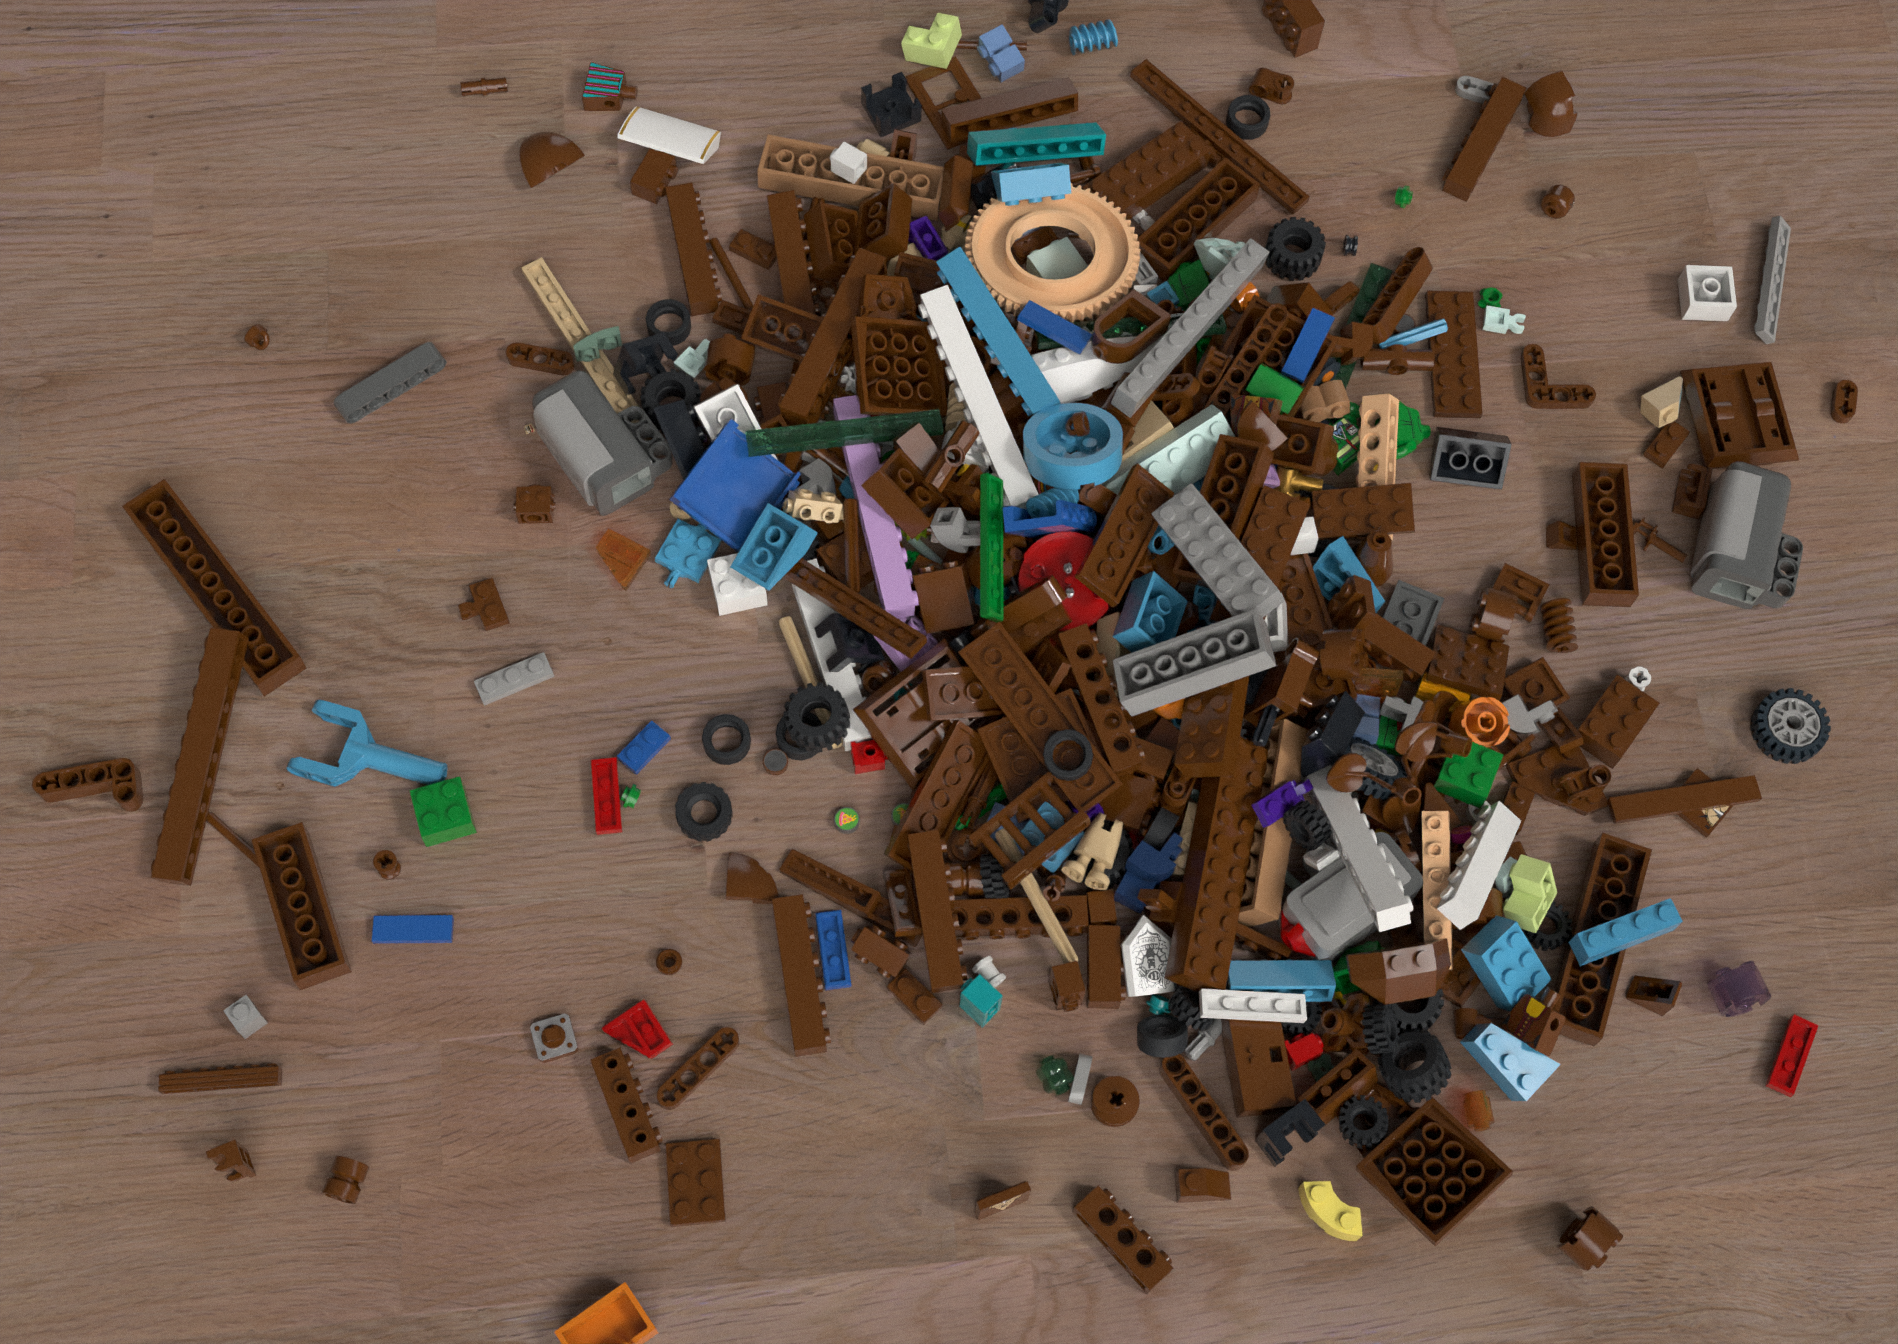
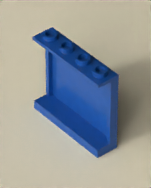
M730 419L669 500L739 553L766 505L769 503L780 510L783 507V498L789 490L794 491L800 482L797 479L801 473L799 471L793 473L737 429L739 424Z

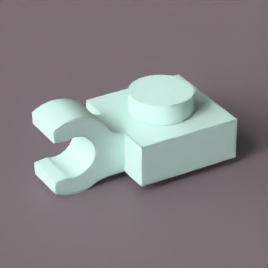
M704 339L695 350L689 346L674 361V366L679 371H685L686 376L691 375L695 378L704 368L710 341Z

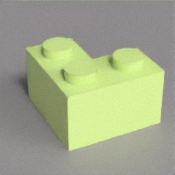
M937 13L930 30L909 26L901 42L905 61L947 69L962 36L959 18L957 16Z
M1521 854L1517 863H1513L1510 868L1509 877L1512 880L1513 892L1510 898H1506L1503 903V913L1505 918L1517 921L1521 929L1536 933L1557 895V889L1549 862Z

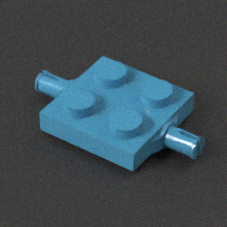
M677 519L655 557L656 563L670 571L664 584L667 587L669 586V588H673L679 577L689 578L699 583L708 568L707 560L713 559L721 545V539L709 534L706 531L707 528L700 523L695 526Z

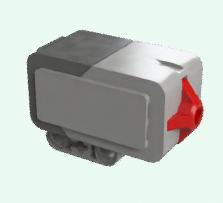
M1384 832L1375 833L1377 846L1382 845L1386 862H1391L1395 879L1399 878L1401 880L1404 896L1408 895L1412 902L1423 886L1421 873L1391 836ZM1331 837L1324 842L1325 844L1336 849L1335 845L1332 844L1333 841ZM1341 856L1321 871L1307 865L1304 858H1302V864L1312 878L1288 895L1281 908L1277 925L1280 928L1281 938L1289 949L1298 952L1304 960H1331L1333 962L1343 955L1346 950L1354 947L1378 929Z

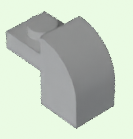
M816 459L800 470L803 485L794 491L807 489L814 494L830 492L836 495L832 470L821 459Z
M960 507L937 509L930 527L942 545L960 553H966L969 546L980 545V521H967Z
M1519 695L1502 703L1509 714L1507 717L1510 728L1518 733L1527 735L1541 732L1536 722L1540 721L1543 724L1555 717L1553 713L1558 711L1551 700L1529 711Z
M1386 696L1379 714L1401 722L1400 734L1403 729L1414 723L1423 701L1413 697L1410 704H1407L1398 697Z

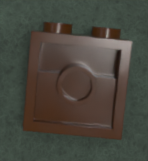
M1356 575L1346 579L1340 592L1334 594L1327 605L1333 626L1338 627L1337 629L1357 628L1363 630L1376 616L1371 581Z

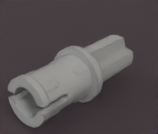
M1214 1018L1208 1029L1197 1032V1037L1184 1051L1190 1060H1197L1209 1046L1215 1045V1040L1222 1033L1221 1019Z

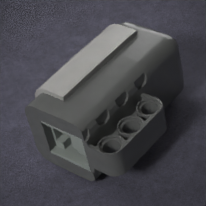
M578 370L538 391L533 397V415L538 435L588 505L595 506L602 516L613 513L650 491L654 487L655 478L668 471L673 465L669 444L644 410L638 406H631L617 414L593 379L585 371ZM639 420L637 423H632L631 421ZM645 438H653L649 441L644 440ZM660 455L666 456V457H664V458H662V459L656 458L657 456H660Z
M1736 461L1730 464L1718 477L1708 491L1690 573L1694 579L1691 589L1693 593L1743 609H1752L1754 605L1757 606L1758 604L1772 608H1781L1794 595L1803 544L1798 538L1782 533L1791 491V481L1788 476L1745 462Z

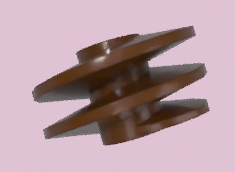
M1109 1076L1101 1080L1094 1088L1091 1098L1092 1113L1099 1122L1110 1127L1124 1126L1132 1121L1140 1104L1139 1093L1135 1085L1128 1079L1120 1076ZM1112 1097L1115 1100L1117 1098L1121 1100L1119 1106L1116 1103L1113 1105L1110 1103Z

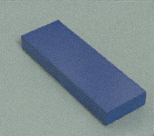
M1031 300L1028 301L1017 318L1021 323L1079 355L1090 342L1093 335Z
M1312 308L1281 371L1282 374L1304 383L1335 317Z
M841 910L815 913L825 991L851 987V978Z
M453 915L374 916L372 942L373 944L452 943L454 917Z

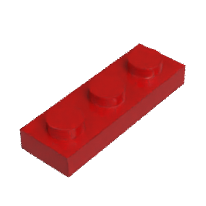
M617 758L591 760L596 834L621 833L623 830Z
M1795 1014L1790 1017L1765 1086L1788 1097H1792L1795 1094L1819 1025Z

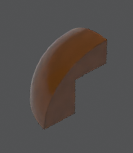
M553 132L532 134L525 138L520 146L521 167L531 188L585 156L574 142L563 135Z

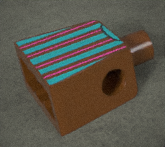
M590 62L582 95L584 111H619L622 109L624 98L636 100L638 87L627 85L624 71Z

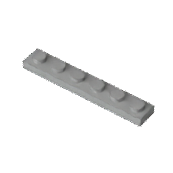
M1781 216L1772 217L1771 227L1768 230L1769 240L1765 250L1766 261L1763 266V282L1760 286L1761 296L1760 302L1757 305V323L1754 326L1756 335L1765 344L1774 343L1776 338L1791 227Z

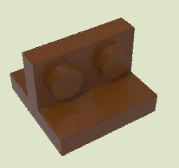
M970 464L958 482L949 480L942 492L950 500L953 507L961 508L966 519L980 521V475L984 473L978 465Z

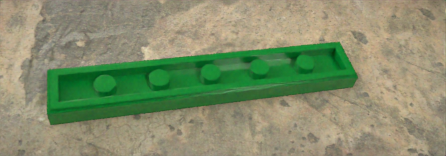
M984 473L980 475V616L997 623L1003 621V480L992 474Z

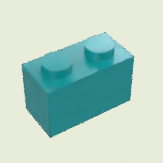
M979 974L975 979L969 978L962 985L959 1007L983 1028L1000 1010L1003 995Z

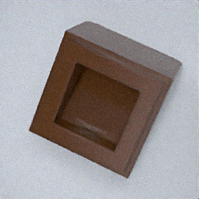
M1561 521L1548 525L1546 527V546L1551 549L1576 550V527Z

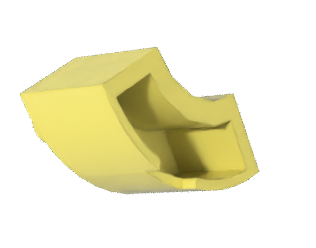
M1331 1181L1303 1182L1299 1186V1196L1307 1215L1324 1229V1232L1347 1241H1357L1363 1236L1360 1208L1349 1206L1340 1201L1333 1191Z

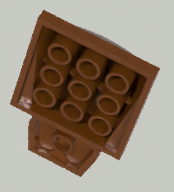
M866 274L863 277L857 316L850 319L855 357L856 397L860 404V413L927 417L931 415L933 418H944L947 416L948 408L942 360H940L936 351L938 343L936 339H931L928 333L927 326L929 322L921 321L916 316V303L907 277Z
M1254 294L1221 352L1227 355H1235V360L1272 303ZM1276 311L1271 315V319L1275 322H1279L1284 318V313L1281 311ZM1289 312L1288 324L1263 361V364L1282 374L1281 371L1306 322ZM1261 332L1258 335L1260 342H1267L1271 338L1269 332ZM1329 333L1327 334L1304 383L1284 375L1304 387L1290 413L1286 414L1284 412V416L1295 417L1339 341L1338 338ZM1249 352L1245 355L1244 359L1248 363H1253L1257 360L1258 355L1254 352ZM1235 373L1231 381L1236 384L1241 383L1244 380V374ZM1207 377L1209 380L1215 382L1214 379ZM1245 389L1242 395L1249 396L1250 392ZM1228 393L1221 394L1218 402L1221 404L1229 403L1231 395ZM1230 412L1229 416H1228L1227 419H1226V421L1228 422L1230 428H1231V412Z
M1377 1083L1362 1094L1365 1095V1100H1369L1370 1096L1374 1097L1375 1103L1379 1100L1382 1103V1108H1386L1388 1131L1385 1139H1380L1379 1145L1375 1146L1373 1143L1369 1149H1367L1366 1145H1362V1149L1357 1148L1363 1160L1356 1165V1171L1435 1247L1512 1176L1513 1171L1433 1097L1420 1108H1412L1402 1098L1398 1099L1393 1092ZM1359 1114L1353 1119V1124L1359 1130H1369L1373 1127L1374 1120L1368 1114Z

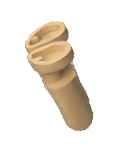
M1100 812L1091 822L1074 850V854L1078 856V859L1076 861H1066L1062 867V872L1070 879L1080 883L1083 881L1089 862L1094 858V865L1086 877L1085 884L1093 889L1106 890L1110 880L1104 874L1105 868L1112 869L1121 839L1123 822L1116 819L1110 831L1104 830L1102 828L1106 815Z

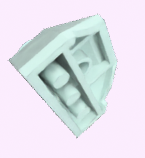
M1206 238L1196 240L1194 246L1204 269L1210 273L1209 277L1214 280L1246 243L1240 241L1234 243L1230 240L1219 238Z

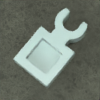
M1486 306L1482 330L1506 334L1507 330L1510 329L1516 334H1521L1524 326L1518 325L1516 322L1523 323L1526 316L1523 314L1511 316L1509 315L1510 309Z
M1509 857L1502 864L1495 879L1496 888L1502 892V897L1505 899L1510 898L1513 891L1509 872L1513 863H1517V860Z

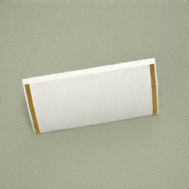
M637 106L630 112L618 133L619 139L704 164L718 150L721 136L720 131Z

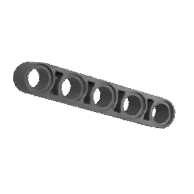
M432 342L424 343L338 395L334 400V406L347 423H355L440 372L446 366L447 361Z

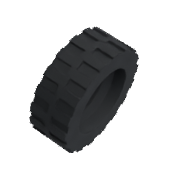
M706 782L692 784L691 787L685 788L684 792L678 796V801L675 804L678 826L690 839H696L700 842L717 839L731 825V817H733L731 801L728 794H725L724 790L721 787H717L716 784H708ZM707 800L715 805L717 810L716 816L709 823H698L691 815L692 807L699 801Z

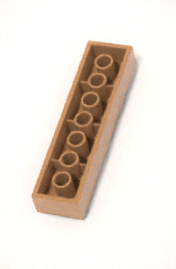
M773 135L767 136L757 170L758 188L778 192L794 190L795 194L800 196L823 198L827 201L859 206L860 202L895 183L912 198L911 216L919 218L927 216L929 220L938 221L944 167L866 153L867 169L853 184L831 172L830 155L838 147Z
M1287 719L1279 720L1273 724L1267 743L1263 747L1269 750L1260 798L1283 783L1295 780L1296 784L1300 782L1302 746L1307 738V729ZM1258 817L1256 818L1238 923L1248 928L1278 920L1281 913V901L1285 888L1286 869L1289 863L1290 843L1292 841L1291 832L1286 830L1285 827L1287 825L1283 823V817L1264 828Z

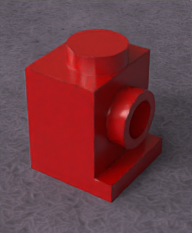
M875 740L859 743L855 741L850 742L855 774L885 769V760H888V758ZM870 752H875V753H874L873 755H871V756L866 754V753H870Z
M1304 1033L1299 1034L1290 1040L1291 1044L1288 1040L1285 1041L1291 1071L1314 1061L1324 1052L1322 1049L1324 1047L1323 1042L1317 1033H1311L1307 1036Z

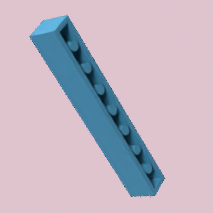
M958 247L936 262L940 268L937 272L938 276L944 284L948 282L952 287L950 292L956 303L961 301L964 307L960 309L967 321L972 319L976 326L972 329L979 340L983 338L986 340L988 345L985 346V349L991 359L996 357L1000 362L997 368L1004 378L1009 376L1012 383L1009 384V387L1016 397L1021 395L1025 401L1021 405L1027 415H1035L1047 407L1061 404L962 248Z

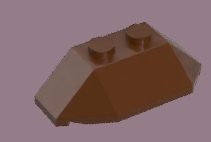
M1447 938L1346 955L1350 982L1384 1005L1435 996L1451 966Z

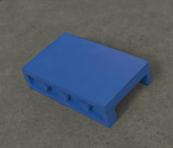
M1056 500L1055 516L1033 519L1028 514L1027 509L1015 506L1003 507L1006 533L1038 540L1056 532L1095 533L1094 526L1097 525V516L1091 507L1064 500Z

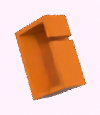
M624 1282L554 1331L561 1344H644L658 1334V1331L626 1282Z

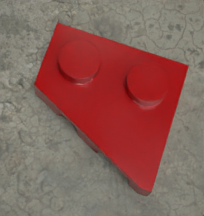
M645 999L602 1027L605 1033L650 1059H653L673 1045V1042Z

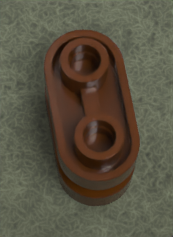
M1174 765L1164 786L1158 810L1163 807L1180 817L1191 796L1197 777L1186 778Z

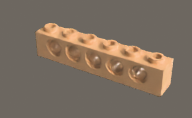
M1391 394L1362 396V404L1359 408L1361 427L1358 431L1360 451L1357 453L1359 474L1356 476L1357 487L1395 484L1399 400ZM1380 418L1379 423L1375 425V421ZM1379 441L1378 446L1374 449V444ZM1378 464L1377 470L1372 473L1374 466ZM1356 537V538H1358V539H1360V540H1363L1365 537Z
M1422 811L1424 942L1447 938L1451 960L1449 970H1453L1452 922L1437 909L1442 899L1440 894L1448 886V877L1451 874L1449 811Z

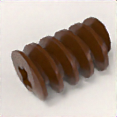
M1568 598L1553 599L1541 606L1542 621L1544 623L1543 629L1546 632L1544 635L1547 641L1546 649L1550 652L1569 653L1578 649V645L1572 643L1577 640V636L1571 634L1575 632L1576 628L1573 625H1569L1575 620L1574 617L1568 616L1573 613V609L1567 607L1572 604V601Z

